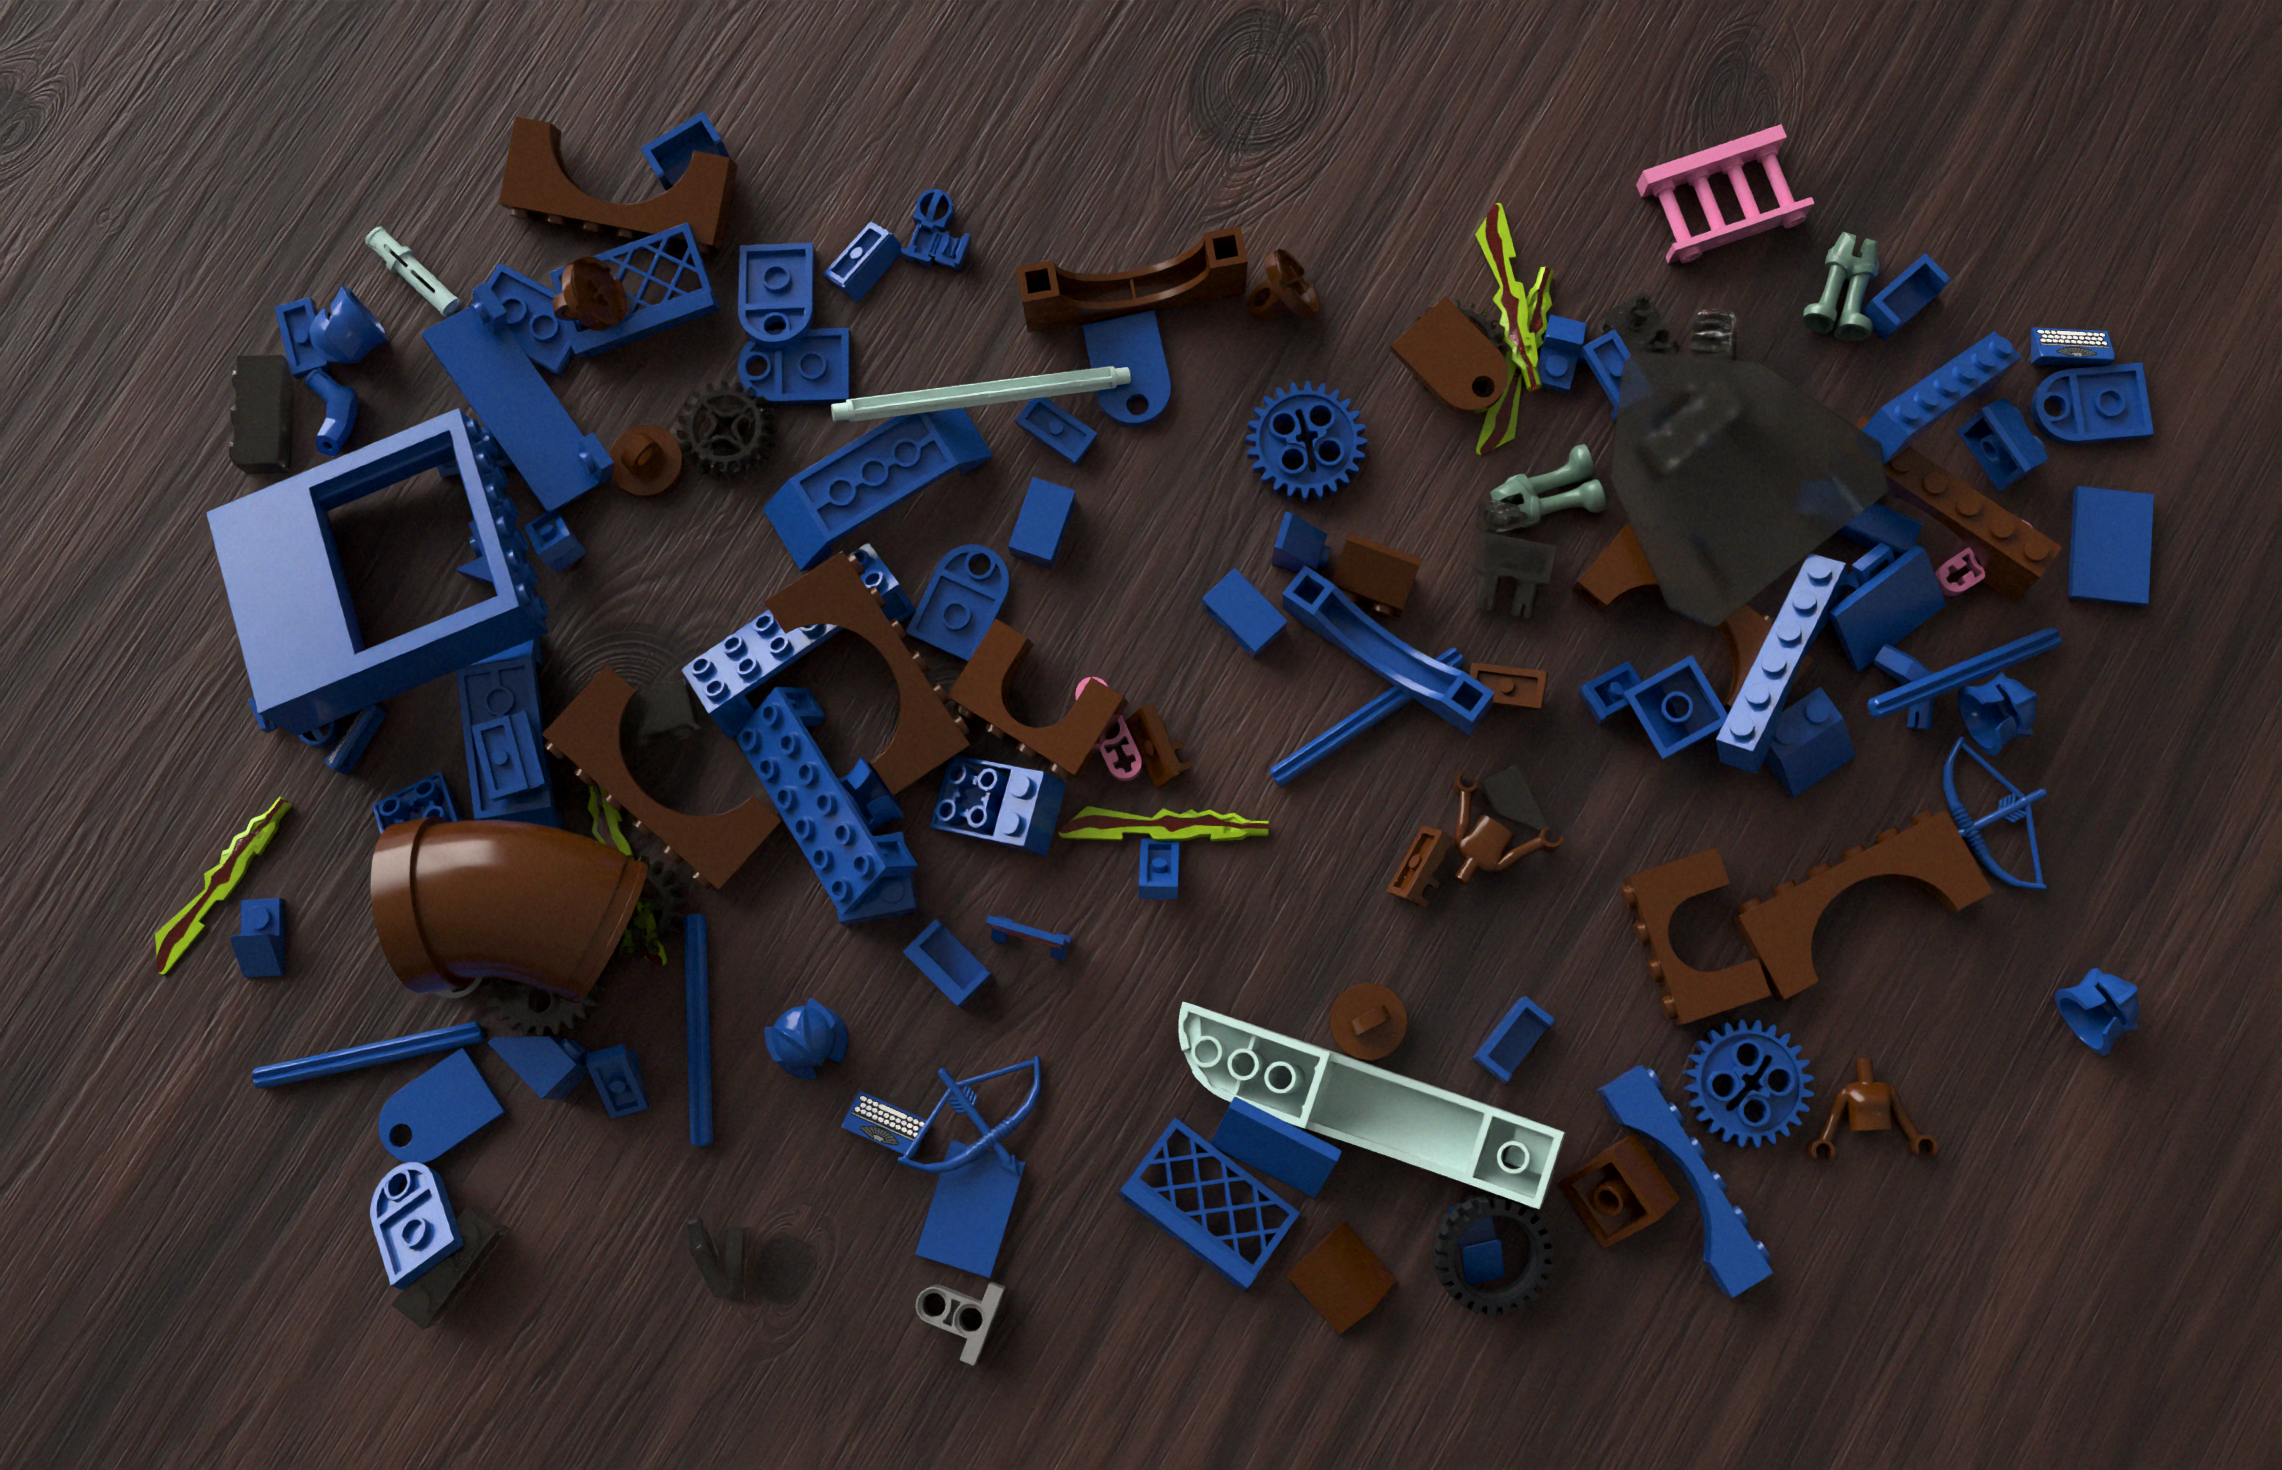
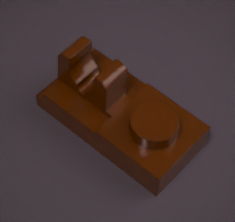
M1472 662L1470 676L1495 692L1492 705L1536 711L1542 710L1548 677L1547 671Z
M1154 704L1141 707L1125 720V724L1141 755V759L1155 789L1163 787L1176 776L1183 774L1192 767L1191 761L1184 763L1178 761L1175 753L1184 746L1180 741L1170 744L1165 723L1161 716H1159Z
M1422 825L1385 892L1411 901L1415 905L1427 907L1430 902L1422 897V892L1426 885L1435 889L1439 887V881L1431 875L1434 871L1436 872L1439 864L1446 858L1448 848L1454 838L1443 830Z

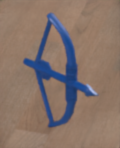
M1958 737L1943 767V789L1950 812H1953L1952 816H1955V821H1958L1957 825H1960L1958 832L1962 838L1968 839L1967 843H1970L1969 846L1973 848L1972 852H1975L1974 855L1978 857L1993 876L2009 886L2045 891L2047 886L2043 883L2031 804L2045 798L2047 791L2041 788L2025 796L1964 742V737ZM1960 748L2012 792V794L1999 800L1997 811L1975 822L1971 821L1972 817H1969V812H1966L1967 808H1964V803H1961L1953 782L1954 760ZM2026 816L2037 883L2018 880L2001 869L1989 854V848H1986L1987 844L1983 842L1984 839H1981L1982 835L1978 833L1979 830L2002 818L2013 823Z
M1034 1056L1033 1060L959 1082H955L945 1068H940L938 1075L948 1089L903 1157L898 1158V1163L931 1174L950 1172L972 1161H976L977 1157L980 1158L981 1154L984 1155L985 1151L988 1152L989 1148H993L1003 1162L1000 1164V1167L1019 1176L1016 1155L1010 1156L1000 1142L1001 1139H1005V1136L1008 1137L1009 1133L1012 1134L1013 1130L1016 1131L1018 1129L1017 1127L1029 1116L1036 1105L1041 1093L1040 1057ZM1034 1066V1084L1026 1102L1013 1116L1007 1117V1120H1003V1123L995 1126L994 1130L990 1129L975 1109L978 1097L969 1085ZM947 1101L956 1114L967 1113L983 1135L982 1139L979 1138L978 1142L975 1141L974 1145L971 1144L970 1148L967 1147L964 1153L946 1162L923 1164L909 1160Z

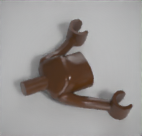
M1461 771L1457 775L1453 783V789L1460 796V805L1454 835V846L1465 859L1454 876V879L1459 884L1467 886L1478 868L1496 874L1506 870L1518 860L1539 849L1546 853H1552L1559 848L1563 841L1562 835L1556 843H1549L1545 839L1549 826L1542 829L1538 838L1512 849L1505 855V850L1515 836L1510 830L1494 819L1481 815L1474 827L1468 832L1471 820L1472 795L1479 782L1476 780L1472 787L1466 788L1460 783L1465 771Z
M1872 1058L1856 1059L1858 1081L1848 1084L1839 1091L1819 1139L1812 1140L1806 1148L1808 1157L1813 1161L1817 1159L1816 1147L1819 1144L1825 1147L1827 1160H1831L1835 1156V1147L1831 1141L1843 1117L1846 1105L1849 1112L1850 1131L1893 1129L1892 1112L1910 1140L1908 1149L1913 1156H1919L1918 1145L1921 1140L1926 1142L1927 1151L1930 1156L1936 1154L1938 1144L1930 1135H1920L1907 1115L1895 1087L1889 1086L1885 1082L1874 1081Z

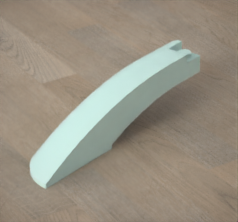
M1184 1001L1182 1002L1179 1015L1181 1049L1195 1077L1204 1087L1218 1097L1229 1102L1234 1097H1237L1287 1123L1401 1160L1537 1209L1541 1208L1555 1171L1554 1168L1566 1132L1301 1040Z

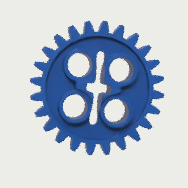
M1306 381L1304 390L1298 391L1295 383L1291 382L1288 394H1285L1278 387L1276 388L1275 401L1268 396L1263 398L1266 410L1255 407L1253 415L1259 421H1248L1247 429L1255 434L1247 435L1245 439V444L1254 446V448L1247 451V459H1258L1252 466V472H1265L1261 478L1262 485L1270 481L1275 482L1273 494L1276 495L1282 488L1287 489V500H1291L1295 492H1299L1303 503H1306L1308 493H1314L1316 499L1321 501L1323 490L1325 489L1332 496L1336 495V483L1346 488L1348 487L1350 481L1346 473L1357 476L1359 468L1353 462L1362 463L1365 458V454L1357 449L1366 448L1367 439L1357 436L1365 432L1366 426L1365 424H1354L1359 419L1360 411L1348 412L1351 399L1348 398L1341 403L1338 402V389L1327 395L1325 394V383H1322L1317 391H1312L1310 381ZM1297 411H1301L1303 414L1306 437L1309 442H1312L1310 453L1317 470L1316 472L1310 471L1305 443L1300 442L1302 430L1295 414ZM1315 414H1323L1330 422L1325 426H1316L1311 422L1310 417ZM1279 422H1286L1292 426L1293 431L1287 435H1282L1275 431L1274 426ZM1323 449H1332L1337 453L1338 459L1333 462L1324 461L1320 457L1319 452ZM1288 457H1295L1301 461L1302 466L1297 470H1289L1283 465L1282 461Z
M1744 1019L1736 1020L1735 1031L1728 1022L1721 1024L1722 1036L1714 1030H1709L1707 1036L1711 1043L1697 1041L1695 1045L1701 1051V1055L1691 1054L1687 1057L1696 1065L1695 1069L1683 1071L1684 1075L1693 1078V1084L1683 1087V1091L1694 1092L1695 1098L1690 1100L1687 1106H1699L1701 1109L1695 1120L1703 1121L1708 1119L1710 1121L1706 1129L1708 1134L1721 1129V1142H1728L1735 1135V1145L1737 1147H1744L1747 1137L1752 1148L1761 1146L1762 1136L1768 1144H1776L1775 1132L1783 1137H1789L1790 1132L1786 1124L1800 1126L1802 1122L1796 1116V1112H1809L1810 1110L1807 1105L1801 1102L1802 1097L1814 1096L1812 1091L1804 1088V1083L1813 1080L1814 1076L1802 1074L1801 1070L1810 1061L1797 1060L1795 1057L1802 1049L1801 1045L1789 1048L1787 1046L1791 1036L1789 1033L1782 1034L1776 1038V1025L1774 1024L1769 1025L1762 1032L1761 1020H1754L1749 1030ZM1741 1045H1746L1752 1051L1753 1059L1748 1066L1742 1065L1737 1059V1050ZM1768 1055L1770 1062L1751 1081L1754 1090L1743 1091L1736 1100L1733 1109L1727 1111L1726 1105L1745 1087L1746 1083L1742 1080V1077L1754 1075L1762 1064L1764 1057ZM1773 1070L1778 1071L1784 1080L1783 1087L1778 1092L1772 1090L1768 1084V1076ZM1717 1075L1725 1077L1729 1084V1090L1723 1097L1717 1095L1712 1087L1713 1080ZM1749 1100L1754 1101L1760 1110L1759 1117L1754 1122L1747 1120L1744 1115V1106Z

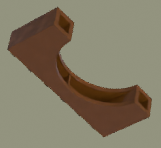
M515 116L498 202L510 210V216L523 220H532V215L546 217L545 223L559 227H567L568 222L581 224V230L595 234H602L603 229L616 231V237L630 241H637L639 236L648 237L688 222L691 225L700 254L709 255L710 250L721 252L738 165L731 158L694 151L684 175L665 193L639 203H610L584 193L572 180L562 158L561 130L549 122ZM681 235L671 239L667 248H673L674 243L688 245L685 236Z
M1241 226L1203 233L1201 240L1187 252L1165 262L1131 271L1108 274L1074 273L1059 268L1054 263V260L1016 266L1029 333L1245 294L1248 260Z
M1862 416L1838 448L1823 476L1856 493L1872 491L1890 495L1929 514L1955 533L1974 552L1985 572L1983 582L2016 604L2043 575L2062 549V546L1910 446L1882 466L1855 440V437L1870 421Z
M1635 514L1577 581L1572 591L1600 614L1613 602L1623 597L1646 592L1662 593L1680 598L1702 611L1716 625L1730 653L1732 680L1728 696L1722 705L1727 714H1729L1775 621L1765 614L1759 615L1748 606L1749 601L1740 592L1733 589L1730 591L1719 582L1718 575L1712 569L1704 565L1700 567L1691 560L1689 552L1681 544L1675 541L1669 542L1659 534L1660 529L1654 522L1645 517L1641 519ZM1809 650L1800 665L1792 686L1815 660L1808 655Z
M841 551L765 600L764 603L785 634L802 626L812 624L836 625L858 633L867 639L886 659L898 687L899 716L890 741L870 761L891 794L894 795L969 746L970 744L965 736L971 732L959 714L952 718L944 706L950 700L937 682L931 686L923 673L929 670L918 651L916 650L910 654L902 641L908 636L897 619L894 618L889 622L882 612L881 608L887 604L876 587L873 586L867 589L860 576L866 572L855 555L852 553L846 557L844 552Z
M606 665L542 733L549 740L544 746L559 760L562 761L566 756L578 766L573 772L590 787L597 782L605 789L607 793L603 798L621 813L624 808L630 811L636 817L632 824L644 835L651 838L655 833L666 843L662 850L676 863L679 864L683 859L695 869L691 876L708 890L714 885L719 890L782 820L754 795L730 811L706 816L684 814L672 810L649 796L629 771L621 745L623 717L637 691Z
M1931 809L1925 810L1909 819L1912 824L1911 827L1899 832L1898 828L1894 826L1875 836L1878 844L1865 850L1861 843L1841 853L1844 859L1841 863L1831 867L1828 861L1806 871L1810 878L1797 885L1794 879H1791L1772 889L1776 896L1764 902L1758 896L1738 906L1741 914L1731 919L1753 959L1758 958L1768 987L1776 1001L1785 1000L1819 982L1811 955V944L1815 926L1829 902L1845 888L1858 881L1884 877L1911 882L1933 895L1947 913L1958 911L1993 893L1946 810L1933 814Z

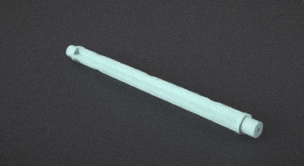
M1114 366L847 399L846 403L831 404L833 421L849 420V422L1113 389L1117 385L1130 384L1131 377L1128 367L1114 368Z

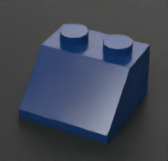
M2006 397L1980 409L1956 431L1999 492L2032 473L2049 460L2043 442L2037 436L2031 434L2024 424L2021 411L2016 406L2011 405Z
M1693 655L1624 692L1626 699L1662 760L1689 749L1719 733L1728 716Z
M1818 687L1781 713L1773 742L1764 758L1766 764L1792 799L1856 756L1842 715L1821 687Z
M550 1036L493 1037L488 1042L541 1099L563 1100L590 1073L586 1066V1053H590V1051L577 1039L571 1041L566 1037L562 1039Z

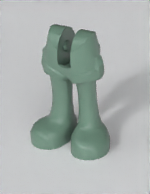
M1842 232L1834 247L1828 250L1825 267L1829 274L1819 303L1810 304L1804 309L1802 321L1806 327L1816 333H1829L1834 327L1837 316L1836 304L1843 283L1847 279L1850 281L1847 296L1834 336L1840 340L1861 341L1869 338L1873 330L1872 321L1861 314V304L1868 282L1874 280L1879 272L1878 241L1866 238L1858 256L1855 257L1852 253L1856 235Z
M1582 444L1572 448L1568 463L1556 471L1527 478L1525 474H1518L1509 477L1504 484L1492 490L1490 495L1495 506L1524 499L1523 504L1510 507L1498 514L1501 527L1522 526L1527 528L1540 523V517L1573 507H1582L1594 513L1605 510L1606 499L1604 491L1597 479L1585 482L1576 489L1545 498L1537 496L1540 493L1563 485L1592 479L1594 466L1587 446Z

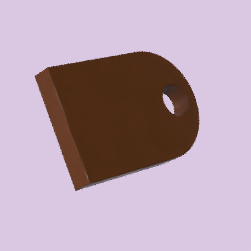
M1446 296L1390 346V351L1443 405L1452 411L1462 414L1484 412L1499 401L1506 388L1508 367L1504 356ZM1477 381H1486L1492 386L1493 394L1485 398L1479 397L1473 392L1472 385Z

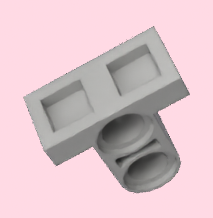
M991 1281L981 1301L946 1286L933 1285L923 1290L917 1297L916 1311L925 1322L967 1338L959 1360L974 1366L978 1362L1006 1287ZM930 1293H938L944 1298L946 1306L942 1314L934 1315L926 1309L925 1301ZM966 1308H975L981 1313L983 1320L980 1328L973 1330L965 1327L962 1322V1313Z

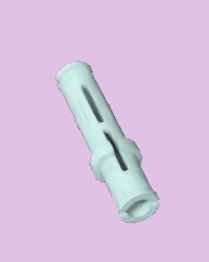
M381 226L376 227L367 235L365 243L387 262V268L392 273H399L418 293L436 307L444 317L452 315L458 309L461 303L460 299L454 296L414 258V253L409 247L401 246ZM394 251L408 266L405 267L391 252ZM419 276L435 290L434 293L418 279Z

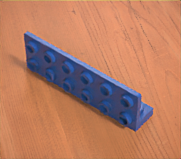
M486 282L473 288V304L422 332V338L547 514L553 513L612 479L614 461L593 432L585 437L580 432L507 329V311Z
M869 543L852 552L866 572L860 578L867 589L875 586L887 604L881 610L889 622L896 618L900 623L915 613L916 609L904 590ZM767 610L706 653L697 657L686 665L682 671L709 715L728 739H731L756 711L745 695L842 630L843 627L831 624H812L802 626L785 634L770 610Z
M775 687L736 734L735 738L841 915L849 914L882 877L910 875L918 865L899 835H871L805 727L818 726L826 717L809 688Z

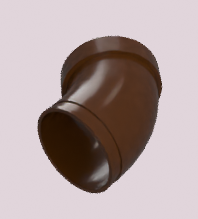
M432 816L392 824L379 837L371 867L372 909L379 940L392 970L399 980L415 993L427 994L468 986L476 978L489 977L508 979L532 985L553 995L558 994L567 998L568 1002L577 1005L589 993L613 954L641 894L648 866L646 863L640 860L635 861L627 857L625 853L601 842L559 828L505 820L449 822L443 817Z

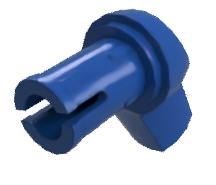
M318 368V370L314 369L305 379V386L322 398L327 407L326 419L316 437V447L318 452L322 454L336 456L352 433L359 410V397L352 387H342L323 368Z
M1888 644L1882 647L1874 660L1876 668L1896 679L1902 686L1934 674L1914 657ZM1935 697L1909 707L1906 728L1932 730L1931 724Z

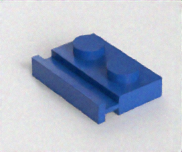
M522 710L518 714L506 715L471 726L490 800L496 802L532 791L534 788L549 785L531 716L528 711Z

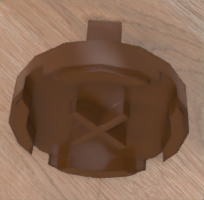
M1278 249L1264 258V267L1268 279L1256 287L1249 296L1247 302L1249 312L1261 321H1268L1289 308L1300 318L1307 319L1320 308L1319 296L1314 284L1311 281L1307 284L1302 277L1305 274L1304 268L1293 255L1286 250Z
M583 256L568 264L562 274L563 292L557 294L552 300L554 315L560 320H579L583 325L594 331L605 332L617 326L627 314V298L624 287L619 279L614 280L609 274L612 269L606 263L595 257Z
M642 424L627 429L617 437L610 449L609 455L614 461L612 478L624 492L635 498L646 499L645 497L663 496L677 485L683 474L684 457L680 444L669 431L657 425Z
M1365 982L1349 987L1338 996L1331 1008L1329 1026L1333 1040L1343 1052L1356 1059L1371 1061L1386 1057L1398 1048L1406 1034L1407 1016L1403 1003L1393 991L1381 984Z

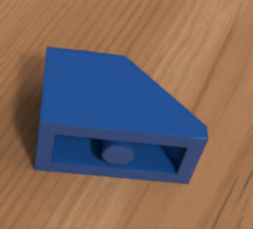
M1285 511L1274 546L1271 565L1295 573H1299L1304 565L1315 572L1317 568L1325 569L1331 547L1324 546L1327 534L1295 514Z

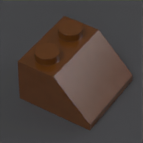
M1349 533L1332 583L1355 605L1360 603L1371 607L1370 612L1382 618L1391 619L1392 616L1400 618L1422 559Z
M1634 1133L1606 1148L1558 1182L1603 1249L1660 1220L1680 1200Z

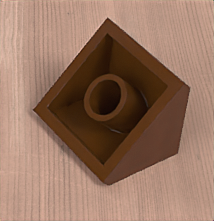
M1344 1221L1285 1274L1339 1335L1372 1311L1397 1282L1396 1278Z

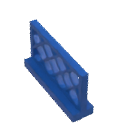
M687 222L593 256L604 263L612 261L620 265L621 268L616 279H619L621 283L628 270L645 277L636 297L625 292L626 298L632 300L633 304L628 314L617 326L605 332L594 331L590 328L580 332L576 320L566 322L572 337L570 343L574 354L583 359H588L722 311L718 297L712 289L691 225ZM684 235L688 248L681 261L666 254L665 251L671 239ZM661 243L659 249L652 247L656 244ZM643 249L656 254L647 273L630 265L636 252ZM626 256L624 262L618 260V258ZM662 257L679 265L671 284L653 277ZM691 257L694 261L695 267L688 264ZM566 266L549 272L556 294L563 292L562 274ZM686 268L698 274L703 288L690 293L677 288ZM651 281L668 288L662 303L651 305L642 300ZM674 292L681 295L672 299ZM640 304L647 307L645 309L637 311Z
M1174 1117L1117 1194L1118 1197L1242 1292L1248 1289L1259 1270L1300 1214L1298 1210L1176 1117ZM1175 1130L1189 1140L1191 1155L1169 1158L1167 1140ZM1195 1145L1205 1153L1196 1154ZM1162 1148L1163 1159L1153 1160ZM1205 1158L1215 1159L1220 1163L1222 1179L1201 1182L1197 1160ZM1192 1160L1195 1183L1173 1185L1170 1163ZM1165 1164L1168 1186L1152 1188L1140 1179V1176L1148 1166ZM1227 1169L1237 1177L1228 1178ZM1245 1182L1252 1190L1253 1203L1232 1206L1229 1183ZM1223 1184L1226 1207L1205 1210L1201 1187ZM1196 1188L1198 1211L1183 1212L1176 1207L1174 1191ZM1169 1192L1170 1201L1159 1193ZM1258 1193L1268 1201L1259 1202ZM1275 1205L1288 1215L1279 1228L1264 1230L1260 1207ZM1254 1208L1258 1231L1236 1234L1233 1211ZM1227 1212L1231 1235L1215 1237L1208 1231L1206 1215ZM1200 1216L1201 1225L1191 1217ZM1274 1234L1266 1246L1265 1235ZM1259 1236L1261 1254L1253 1265L1240 1256L1237 1239ZM1232 1240L1233 1250L1222 1241Z

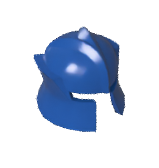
M343 285L340 286L336 298L330 305L332 316L327 309L323 308L315 317L310 327V340L318 355L327 361L343 365L361 363L362 359L371 350L389 341L387 334L373 314L350 289L345 288Z
M1999 672L1981 686H1961L1957 691V707L1963 724L1975 744L1985 753L1995 756L2000 753L2010 740L2033 736L2031 727L2036 720V701L2038 695L2017 680L2006 678L2003 672Z
M860 756L857 764L849 774L838 779L872 836L883 824L905 818L895 797L891 794L874 767L863 756Z
M2093 968L2087 972L2079 985L2058 989L2055 993L2056 1006L2066 1024L2084 1045L2097 1054L2103 1056L2109 1054L2113 1044L2121 1035L2140 1029L2136 1022L2140 1014L2137 997L2138 988L2133 983L2117 976L2102 973L2098 968Z
M809 998L806 1006H797L785 1011L777 1019L773 1027H765L764 1031L766 1046L774 1062L779 1063L783 1070L795 1077L817 1080L813 1066H822L826 1057L842 1063L846 1054L848 1037L842 1018L834 1011Z

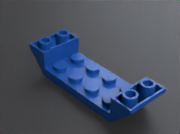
M964 408L895 416L790 478L764 506L763 510L802 572L833 554L830 547L831 544L953 471L958 470L961 476L967 474L992 459L993 454Z
M539 637L455 671L474 819L527 822L565 830L563 812L555 809L548 751L544 746L546 738L542 735L545 729L536 667L543 666ZM526 710L531 716L549 785L534 788L532 791L494 802L489 797L471 726L506 715L518 714L520 711Z

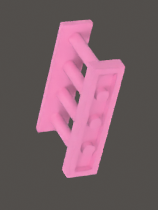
M1782 124L1642 172L1636 184L1641 198L1654 194V197H1659L1677 243L1672 244L1665 257L1668 264L1678 260L1681 263H1688L1699 258L1704 251L1784 225V228H1791L1805 221L1806 215L1814 205L1812 197L1798 202L1794 201L1776 158L1779 149L1787 138ZM1757 160L1758 163L1763 164L1780 208L1760 214L1742 170L1744 163ZM1721 171L1723 174H1728L1746 218L1727 226L1707 180L1710 175ZM1685 183L1694 187L1711 228V231L1694 237L1690 235L1673 193L1676 186Z

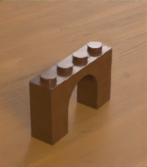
M995 619L947 695L956 702L953 709L973 721L976 715L988 722L984 729L1003 741L1007 735L1019 741L1016 749L1036 760L1040 754L1050 760L1051 763L1048 769L1068 780L1072 774L1081 780L1129 702L1124 696L1091 677L1070 712L1058 723L1043 728L1028 727L1019 723L1009 706V687L1013 677L1034 644L1021 633Z
M1717 847L1629 875L1622 879L1624 887L1620 888L1622 899L1627 909H1633L1637 923L1634 924L1636 938L1641 946L1646 945L1651 959L1647 961L1650 977L1654 983L1659 982L1664 995V997L1660 998L1661 1008L1666 1019H1672L1674 1026L1683 1025L1771 996L1758 958L1719 971L1703 972L1684 964L1676 956L1670 945L1668 927L1674 910L1686 899L1731 884Z

